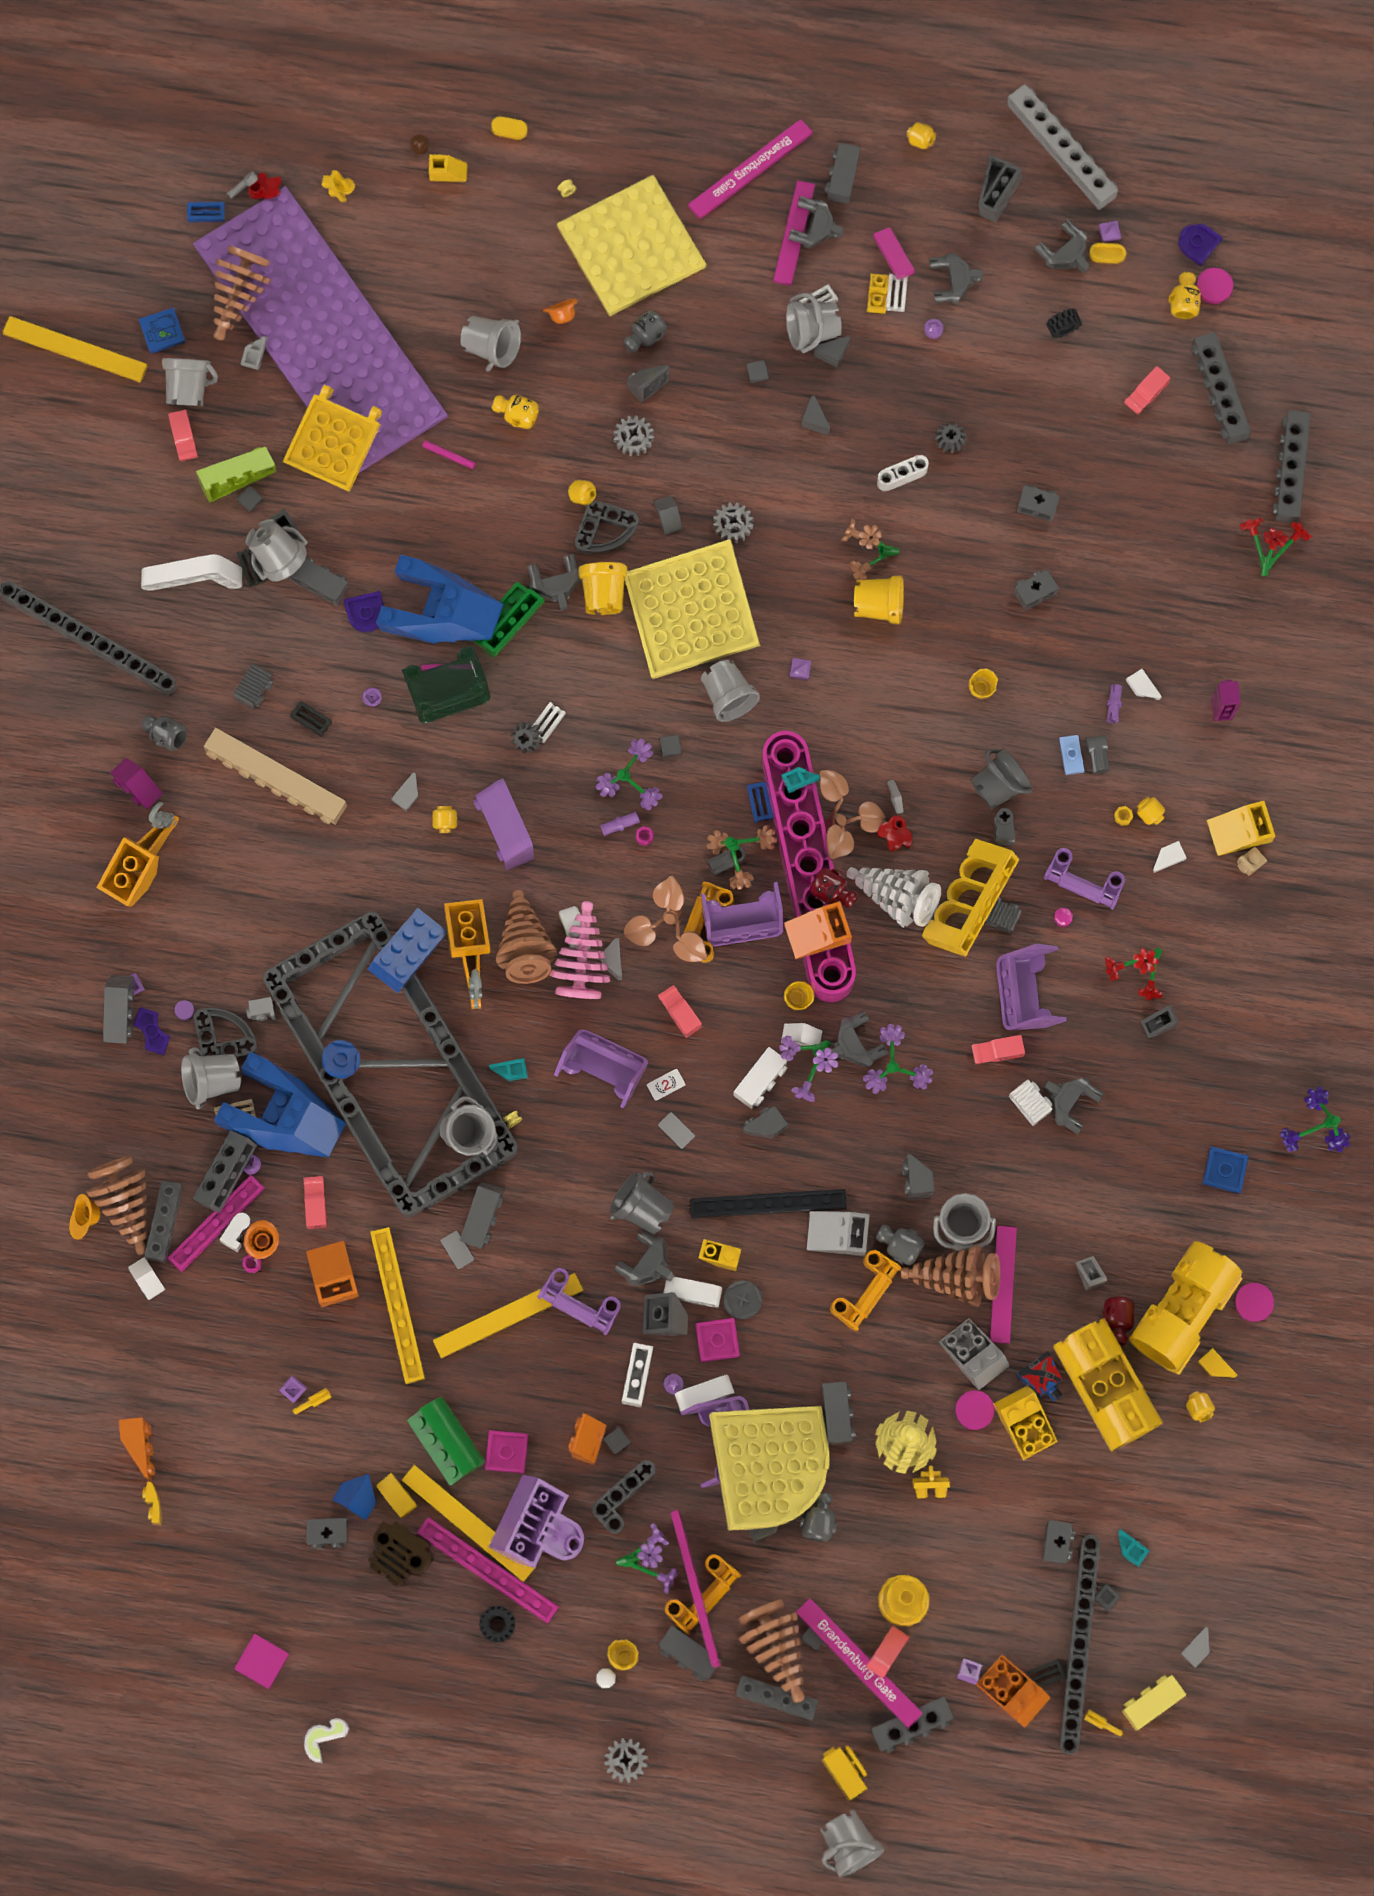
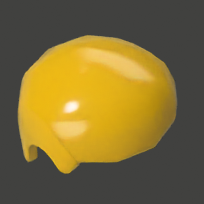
M987 668L979 669L970 677L969 690L974 697L987 699L996 691L998 678L993 671Z
M805 981L793 982L784 991V1001L793 1010H804L813 1003L814 990Z
M627 1639L614 1640L608 1647L607 1656L614 1668L628 1670L637 1663L638 1650Z

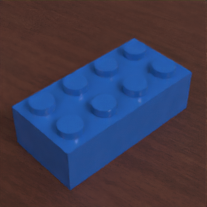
M417 908L374 958L368 970L399 993L442 942L448 931Z

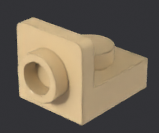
M1253 847L1244 856L1239 857L1237 861L1240 871L1244 874L1247 873L1248 876L1252 875L1267 862L1266 858L1256 847Z

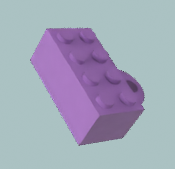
M522 1475L489 1548L516 1563L535 1568L542 1551L561 1560H570L576 1557L583 1547V1531L576 1522L560 1514L569 1495L539 1478ZM574 1539L575 1546L573 1549H570L569 1542Z

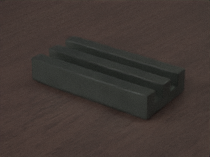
M244 549L242 552H236L249 588L267 582L266 579L258 580L249 556L252 552L250 549ZM243 556H246V559L248 561L249 567L255 580L253 582H251L246 566L242 559ZM256 559L258 568L263 572L261 564Z
M302 701L298 703L290 715V718L320 737L324 735L323 733L332 723V720ZM300 708H304L311 714L323 720L325 724L323 725L322 723L315 720L308 714L304 713L300 710ZM298 713L299 715H301L302 717L306 718L307 720H309V721L312 722L313 724L317 725L318 727L321 728V730L317 729V728L314 727L313 725H311V724H309L308 722H306L305 720L301 719V718L298 717L296 714Z
M1059 1658L1024 1673L1028 1676L1056 1664L1058 1668L1031 1679L1035 1682L1060 1672V1676L1038 1684L1041 1688L1066 1678Z

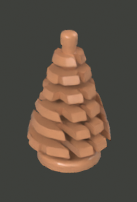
M231 245L228 246V253L241 259L239 266L216 258L217 265L237 273L236 277L218 270L215 271L216 277L233 283L231 288L215 282L216 289L229 294L228 298L217 294L214 297V300L225 304L224 309L214 306V312L221 314L220 320L214 318V324L218 325L213 336L220 341L224 340L226 330H232L235 326L230 324L231 318L240 321L242 316L233 313L235 308L245 312L250 308L238 303V299L241 298L252 303L257 300V298L241 292L242 288L244 287L260 294L265 290L246 282V277L264 284L271 282V279L250 271L252 264L269 267L271 261Z
M516 890L512 893L513 901H511L496 962L500 968L505 969L506 977L510 981L521 984L535 983L549 976L552 971L550 963L555 960L554 956H557V950L546 934L545 929L541 926V922L536 917L528 900L524 899L523 891Z
M126 1156L88 1171V1176L91 1179L107 1176L109 1180L92 1187L86 1193L89 1197L103 1195L94 1201L98 1207L112 1204L102 1210L105 1216L122 1212V1214L112 1218L110 1222L113 1226L126 1223L118 1231L121 1235L130 1233L131 1236L126 1241L129 1244H135L137 1254L143 1255L147 1247L144 1243V1239L147 1238V1231L141 1232L140 1229L147 1224L146 1219L136 1221V1218L146 1214L147 1209L146 1206L132 1208L145 1202L146 1194L128 1197L146 1188L145 1181L131 1184L145 1177V1169L132 1171L120 1176L119 1171L133 1163L132 1157Z
M979 1245L972 1246L969 1251L968 1248L960 1250L958 1256H956L957 1252L955 1251L949 1253L947 1258L943 1255L937 1257L935 1262L934 1259L926 1260L924 1267L922 1262L914 1264L913 1268L903 1267L901 1269V1277L903 1279L913 1278L914 1283L918 1285L924 1282L927 1289L932 1290L935 1287V1291L944 1294L946 1292V1294H949V1297L954 1299L956 1296H959L958 1300L965 1303L968 1301L973 1306H979L983 1291L989 1300H995L998 1296L1001 1277L1000 1260L996 1253H990L984 1259V1253H980L982 1248Z
M781 1599L763 1605L741 1616L739 1621L742 1625H749L759 1621L761 1626L742 1635L739 1641L742 1644H747L763 1638L747 1648L748 1651L752 1654L771 1647L770 1650L758 1655L755 1659L759 1663H763L776 1658V1661L768 1664L764 1669L767 1672L781 1669V1672L773 1676L776 1682L785 1680L786 1684L781 1687L785 1692L791 1691L793 1701L798 1703L805 1698L799 1687L803 1684V1677L798 1679L795 1677L796 1674L802 1672V1666L791 1667L790 1664L801 1658V1652H795L787 1656L786 1653L799 1647L800 1639L781 1644V1642L799 1633L798 1626L782 1630L798 1620L797 1613H792L773 1621L770 1617L784 1608V1603Z

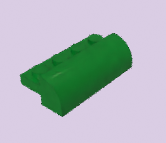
M516 582L499 601L503 604V608L492 639L473 641L487 655L493 658L503 650L545 602L543 597L532 589H527L519 582Z
M439 1397L426 1404L407 1420L450 1486L485 1463V1460L443 1397Z

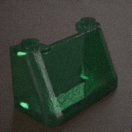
M474 646L460 649L457 653V660L425 671H421V668L415 665L401 669L418 720L421 723H429L485 704L490 700L488 683Z

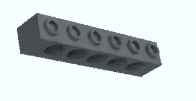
M1216 332L1194 338L1191 351L1198 360V371L1203 374V385L1209 391V402L1211 406L1214 405L1216 411L1214 415L1217 423L1220 422L1222 438L1226 439L1227 445L1248 439L1251 430ZM1209 353L1212 357L1207 358L1204 354ZM1210 370H1216L1218 374H1212ZM1220 386L1224 391H1218L1216 387ZM1222 403H1227L1230 407L1225 408L1222 406ZM1227 420H1233L1236 424H1229Z
M1288 410L1287 415L1283 416L1282 427L1284 428V434L1281 433L1280 445H1283L1278 455V462H1281V466L1277 469L1276 473L1279 485L1275 486L1274 491L1277 503L1273 504L1272 514H1275V521L1295 522L1297 524L1300 518L1311 413ZM1290 430H1296L1299 434H1292ZM1289 447H1294L1297 451L1292 452L1289 450ZM1287 464H1292L1295 469H1289ZM1289 481L1293 484V486L1289 487L1285 484V482ZM1283 499H1289L1291 504L1284 503Z

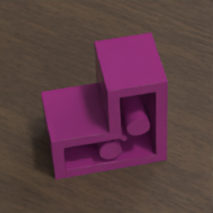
M127 757L110 772L114 777L113 783L118 788H122L125 793H130L133 796L131 800L138 807L141 805L148 809L163 795L162 791L146 772Z

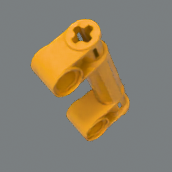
M704 881L700 896L696 898L684 933L690 931L700 936L704 919L701 894H705L706 901L715 900L721 904V907L734 905L732 892ZM723 897L730 898L727 903H722L720 900ZM703 940L705 949H709L710 953L701 962L708 963L714 958V950L711 943Z
M872 1250L864 1256V1266L875 1273L876 1276L855 1306L844 1298H837L830 1305L831 1313L855 1332H858L859 1325L864 1318L868 1317L890 1286L892 1278L897 1271L902 1269L896 1262L877 1250ZM870 1255L877 1257L878 1263L876 1265H872L869 1262L868 1258ZM837 1302L844 1305V1312H838L835 1309Z
M710 1555L704 1561L705 1569L715 1578L702 1593L707 1614L730 1590L731 1584L741 1577V1574L718 1555ZM711 1558L718 1560L719 1566L715 1570L711 1569L708 1565ZM670 1600L665 1604V1614L678 1628L689 1636L692 1628L697 1623H700L695 1603L689 1609L678 1600ZM671 1603H676L679 1606V1611L675 1615L671 1614L668 1610Z

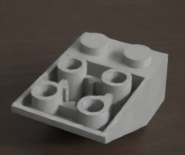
M810 1212L806 1250L865 1256L870 1214Z
M970 1318L939 1341L964 1375L978 1390L1009 1367L1005 1355Z

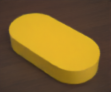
M500 116L493 119L491 123L492 131L497 136L520 140L527 135V125L521 120Z
M1095 243L1090 248L1089 257L1092 261L1098 263L1118 264L1124 261L1126 249L1120 244Z

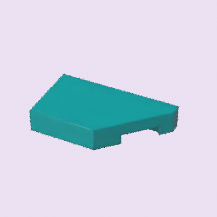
M800 767L781 774L789 793L820 780L819 774L811 773Z
M524 1058L489 1065L490 1070L509 1082L528 1078Z
M1119 1529L1118 1536L1122 1556L1139 1567L1150 1550Z

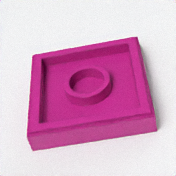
M734 1318L695 1323L701 1363L740 1357Z
M489 1430L485 1470L524 1474L529 1434Z
M254 1634L234 1669L265 1688L270 1689L289 1653Z

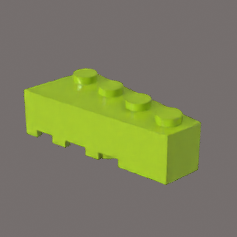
M266 446L258 447L251 452L196 471L200 486L209 503L277 472Z

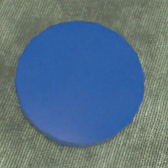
M336 1040L327 1045L321 1057L325 1071L336 1078L352 1076L358 1070L361 1062L358 1050L354 1048L353 1044L344 1040Z

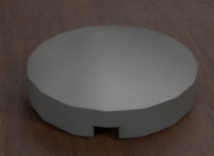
M745 1280L735 1281L728 1286L724 1293V1308L729 1315L736 1319H750L761 1308V1292L751 1282Z

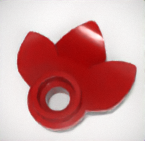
M262 172L257 175L258 180L249 186L248 194L252 199L274 198L280 194L278 188L281 185L282 178H267L266 174Z
M895 815L888 822L880 825L877 836L886 838L891 852L899 849L902 845L906 848L911 847L912 835L906 828V822L903 817Z

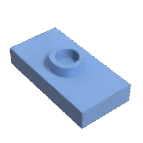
M1078 735L1059 737L1065 775L1084 773Z

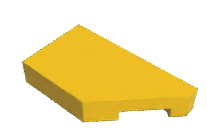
M1213 1348L1198 1361L1211 1377L1235 1378L1237 1376Z

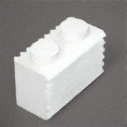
M1026 1080L1012 1091L1008 1097L1031 1125L1034 1126L1051 1113L1052 1103L1046 1096L1042 1097L1040 1095V1089L1035 1082L1030 1083L1029 1080Z

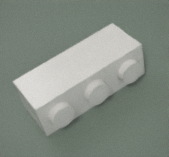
M768 1047L735 1089L733 1096L750 1109L754 1106L758 1107L764 1100L763 1094L766 1090L770 1092L775 1086L776 1082L774 1080L777 1076L781 1077L788 1068L786 1067L787 1060L782 1059L781 1055Z
M633 1343L622 1404L636 1407L642 1406L653 1346Z

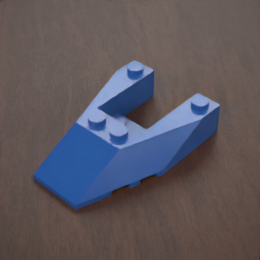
M400 555L394 571L399 580L430 587L431 591L422 615L382 606L376 621L381 631L432 644L444 641L450 643L457 642V640L476 641L492 639L503 608L501 602L455 573L416 558Z
M250 1052L241 1068L242 1075L276 1091L261 1119L223 1102L215 1117V1125L245 1136L267 1150L274 1149L289 1153L296 1152L304 1153V1155L329 1158L346 1122L303 1081L271 1061Z

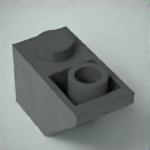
M775 1106L771 1109L766 1107L760 1112L759 1117L756 1119L752 1117L744 1123L743 1133L773 1139L786 1130L788 1124Z

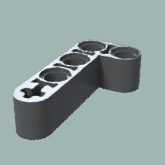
M645 1460L639 1463L593 1505L594 1516L609 1533L615 1535L623 1530V1519L616 1510L655 1475V1465L651 1461ZM643 1466H645L646 1468L650 1466L651 1474H643L641 1476V1479H643V1481L641 1482L640 1478L634 1473L637 1472L638 1475H640L643 1472ZM633 1478L637 1481V1486L635 1488H628L626 1481ZM613 1492H620L622 1499L618 1502L611 1499ZM599 1505L607 1507L608 1510L604 1515L596 1512V1508ZM612 1520H618L621 1525L619 1529L613 1530L610 1528L609 1523Z

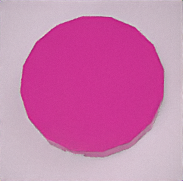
M1209 268L1200 274L1196 286L1201 291L1202 300L1210 304H1219L1230 297L1233 290V281L1226 271L1220 268Z
M1260 1283L1244 1285L1235 1296L1237 1313L1249 1322H1258L1266 1319L1274 1308V1298L1271 1291Z
M972 1390L964 1393L956 1403L955 1414L959 1423L965 1428L979 1430L990 1424L994 1417L995 1408L993 1401L987 1394Z

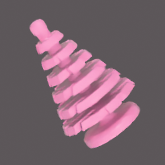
M584 901L581 906L582 914H577L575 917L576 921H580V926L573 925L570 928L571 932L579 933V937L567 936L564 941L568 944L578 945V948L563 947L559 954L574 956L577 959L558 958L554 964L576 970L553 969L550 976L574 980L573 986H558L555 991L557 995L601 999L602 994L600 990L585 987V982L588 981L608 983L610 982V977L606 974L586 971V969L605 971L608 970L606 963L587 960V958L602 959L606 957L603 951L588 949L589 946L600 947L603 945L602 940L589 938L590 934L598 935L600 932L599 928L591 927V922H597L596 916L591 915L593 903Z

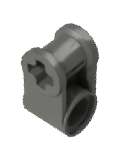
M1002 808L994 818V843L997 846L1015 845L1013 813L1008 808ZM1002 815L1007 819L1006 822H1003V819L1000 818Z

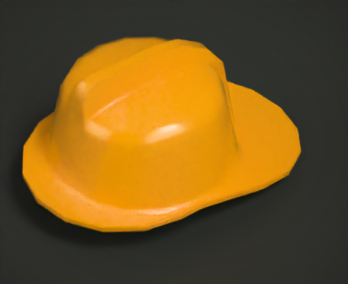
M80 1194L76 1198L69 1222L70 1234L76 1240L82 1239L89 1226L96 1224L100 1219V1207L94 1203L95 1200L89 1199L85 1194Z

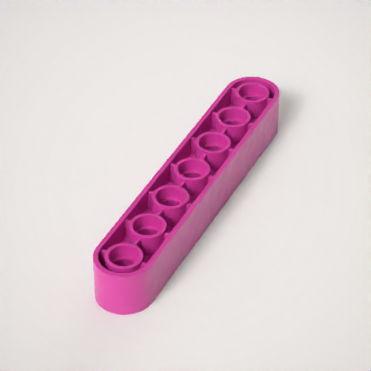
M780 731L771 735L764 744L762 770L773 814L794 918L815 910L808 904L810 898L816 897L810 892L811 883L822 868L831 870L834 869L827 849V833L816 783L814 782L798 789L801 796L796 800L788 799L785 796L787 788L781 774L798 767L813 773L808 746L800 735L791 731ZM780 753H788L793 757V760L788 764H783L778 761L777 756ZM802 824L808 828L809 832L804 836H798L792 829L795 825ZM810 860L815 863L816 869L813 872H805L801 869L800 864L803 861ZM850 943L803 957L807 981L813 988L816 998L823 1002L834 1003L843 1000L850 994L856 976ZM827 970H835L839 973L840 979L836 982H828L824 978V973Z

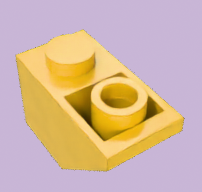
M430 155V181L467 182V163L449 155Z
M703 1239L699 1259L717 1267L736 1271L741 1249Z

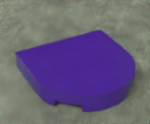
M1204 224L1188 225L1181 231L1178 245L1186 257L1201 266L1219 245L1223 237Z
M380 591L343 599L348 620L354 629L360 632H372L379 628L376 621L381 607L384 606Z

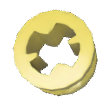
M571 179L562 182L558 186V190L562 191L561 195L563 197L571 195L576 190V186L572 185Z
M517 1111L510 1113L503 1119L504 1123H507L508 1129L522 1120L521 1117H518Z

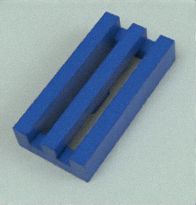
M187 202L188 222H225V203ZM191 209H220V210L191 211ZM202 215H220V216H202Z
M766 782L747 785L754 823L758 821L763 822L768 819L773 820ZM760 787L763 789L768 815H764L759 791ZM754 788L760 811L759 817H757L756 807L752 793V789Z

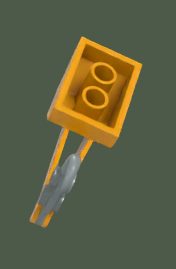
M162 802L157 803L149 814V821L154 828L137 843L123 837L96 887L128 907H132L149 889L157 874L159 861L157 853L179 821V817L165 811L157 812L163 805Z
M483 900L444 903L450 955L452 958H462L471 1010L481 1009L480 955L490 953ZM475 955V969L472 970L470 978L465 956Z

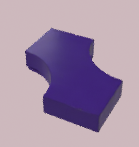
M140 1007L133 1025L139 1028L145 1035V1050L164 1056L170 1036L160 1030L158 1026L159 1014L157 1012Z

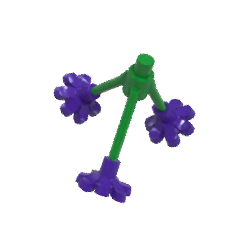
M1317 1087L1316 1091L1310 1088L1307 1091L1310 1096L1304 1098V1101L1308 1103L1307 1107L1309 1109L1315 1107L1318 1111L1322 1109L1327 1117L1324 1118L1322 1124L1301 1133H1295L1294 1130L1283 1128L1280 1133V1137L1283 1138V1144L1287 1145L1288 1152L1296 1151L1299 1148L1297 1145L1298 1140L1307 1134L1326 1127L1333 1128V1130L1329 1131V1136L1325 1137V1143H1329L1328 1149L1333 1151L1336 1148L1337 1152H1342V1146H1350L1348 1141L1350 1135L1344 1133L1342 1128H1337L1341 1121L1340 1117L1333 1115L1326 1108L1325 1105L1328 1103L1326 1097L1329 1096L1328 1091L1323 1090L1322 1087Z

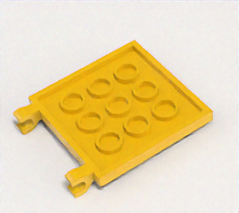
M324 384L320 395H313L283 462L350 492L381 424L376 421L381 417L383 411L373 406L367 418L328 400L332 396L334 389Z

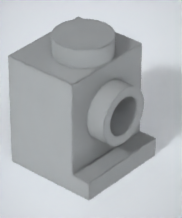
M271 997L248 1001L249 1007H246L248 1019L252 1018V1020L260 1022L267 1020V1017H271L272 1020H276Z

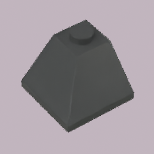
M663 365L641 369L637 373L633 372L627 378V389L640 403L644 402L669 382L670 367Z
M675 1293L644 1295V1335H687L688 1314Z

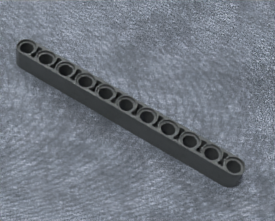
M5 581L0 585V594L8 604L163 695L171 696L176 693L177 685L174 677L15 583ZM8 589L13 590L10 595L5 594ZM25 598L29 599L26 604L20 603ZM39 608H45L43 613H36ZM55 617L61 618L57 623L52 622ZM70 627H77L74 632H68ZM86 636H92L90 641H84ZM102 645H108L105 651L99 650ZM119 654L125 655L121 660L115 659ZM133 664H140L138 669H131ZM150 673H156L153 679L147 678ZM166 682L172 683V686L169 688L163 687Z
M1094 1535L1084 1537L1079 1549L1059 1736V1749L1066 1755L1075 1753L1079 1747L1100 1541ZM1086 1540L1094 1541L1095 1548L1093 1550L1086 1548ZM1085 1559L1092 1561L1093 1567L1091 1570L1084 1568L1083 1561ZM1083 1579L1090 1581V1589L1082 1588L1081 1581ZM1080 1599L1088 1601V1609L1083 1610L1079 1607ZM1078 1619L1085 1620L1087 1626L1084 1630L1077 1627ZM1076 1639H1081L1084 1642L1082 1650L1075 1647L1074 1642ZM1074 1659H1079L1082 1662L1080 1670L1073 1668L1072 1662ZM1072 1679L1080 1682L1078 1690L1071 1688L1070 1682ZM1070 1699L1077 1701L1078 1708L1076 1710H1071L1068 1707ZM1068 1719L1076 1723L1073 1731L1068 1730L1066 1727ZM1065 1740L1073 1742L1074 1747L1071 1751H1067L1064 1748Z

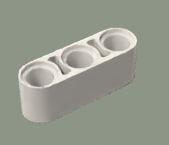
M918 455L883 469L878 474V488L882 491H889L923 477L928 470V459L923 455ZM922 464L924 468L918 469L915 465ZM905 471L907 475L902 476L898 472ZM888 478L890 482L885 483L881 479Z
M673 1277L671 1282L666 1280L663 1293L673 1292L680 1301L709 1307H719L722 1287Z
M724 1375L675 1393V1397L680 1411H683L698 1403L729 1397L735 1394L729 1376Z

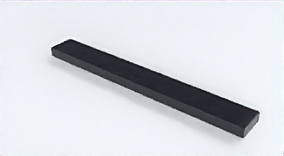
M845 1189L690 1198L691 1219L847 1209Z

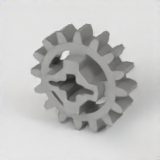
M628 416V421L621 419L622 425L616 424L617 430H614V436H616L614 443H618L617 449L623 448V454L628 451L630 456L633 455V452H636L637 456H639L641 450L646 453V447L651 448V441L654 440V436H652L653 429H649L650 423L645 424V418L638 420V416H635L634 419ZM642 430L645 431L646 437L642 434ZM621 434L623 435L624 438H626V439H625V443H624V441H623L622 438H621Z
M729 502L727 508L722 505V511L716 510L717 516L713 517L715 522L713 523V528L717 529L716 535L721 534V540L728 538V540L734 539L735 543H738V538L744 541L745 535L750 536V530L753 529V524H751L753 517H749L751 515L750 510L745 512V505L740 508L739 503L732 506L731 502ZM742 517H744L746 525L741 521ZM721 520L723 521L722 523L725 524L724 529L721 526Z
M623 1738L621 1744L615 1741L614 1748L608 1747L611 1753L605 1754L604 1757L608 1758L609 1761L605 1762L604 1765L610 1766L607 1773H614L612 1779L618 1776L620 1777L619 1782L622 1783L623 1779L626 1778L627 1782L630 1783L631 1777L638 1780L637 1774H644L641 1768L647 1767L643 1760L648 1758L647 1756H642V1753L645 1751L644 1748L638 1749L639 1742L633 1745L632 1739L625 1743ZM628 1747L634 1749L638 1755L630 1754ZM621 1749L619 1757L612 1759L614 1753ZM624 1751L627 1757L632 1759V1762L628 1764V1770H626L624 1763H620V1760L623 1759ZM639 1763L638 1768L631 1773L633 1764ZM613 1766L621 1767L624 1770V1774L617 1772Z

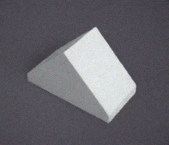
M805 1023L784 1024L782 1038L788 1035L792 1037V1041H796V1044H800V1046L814 1045L820 1043L822 1030Z
M145 1257L128 1267L148 1300L165 1290Z

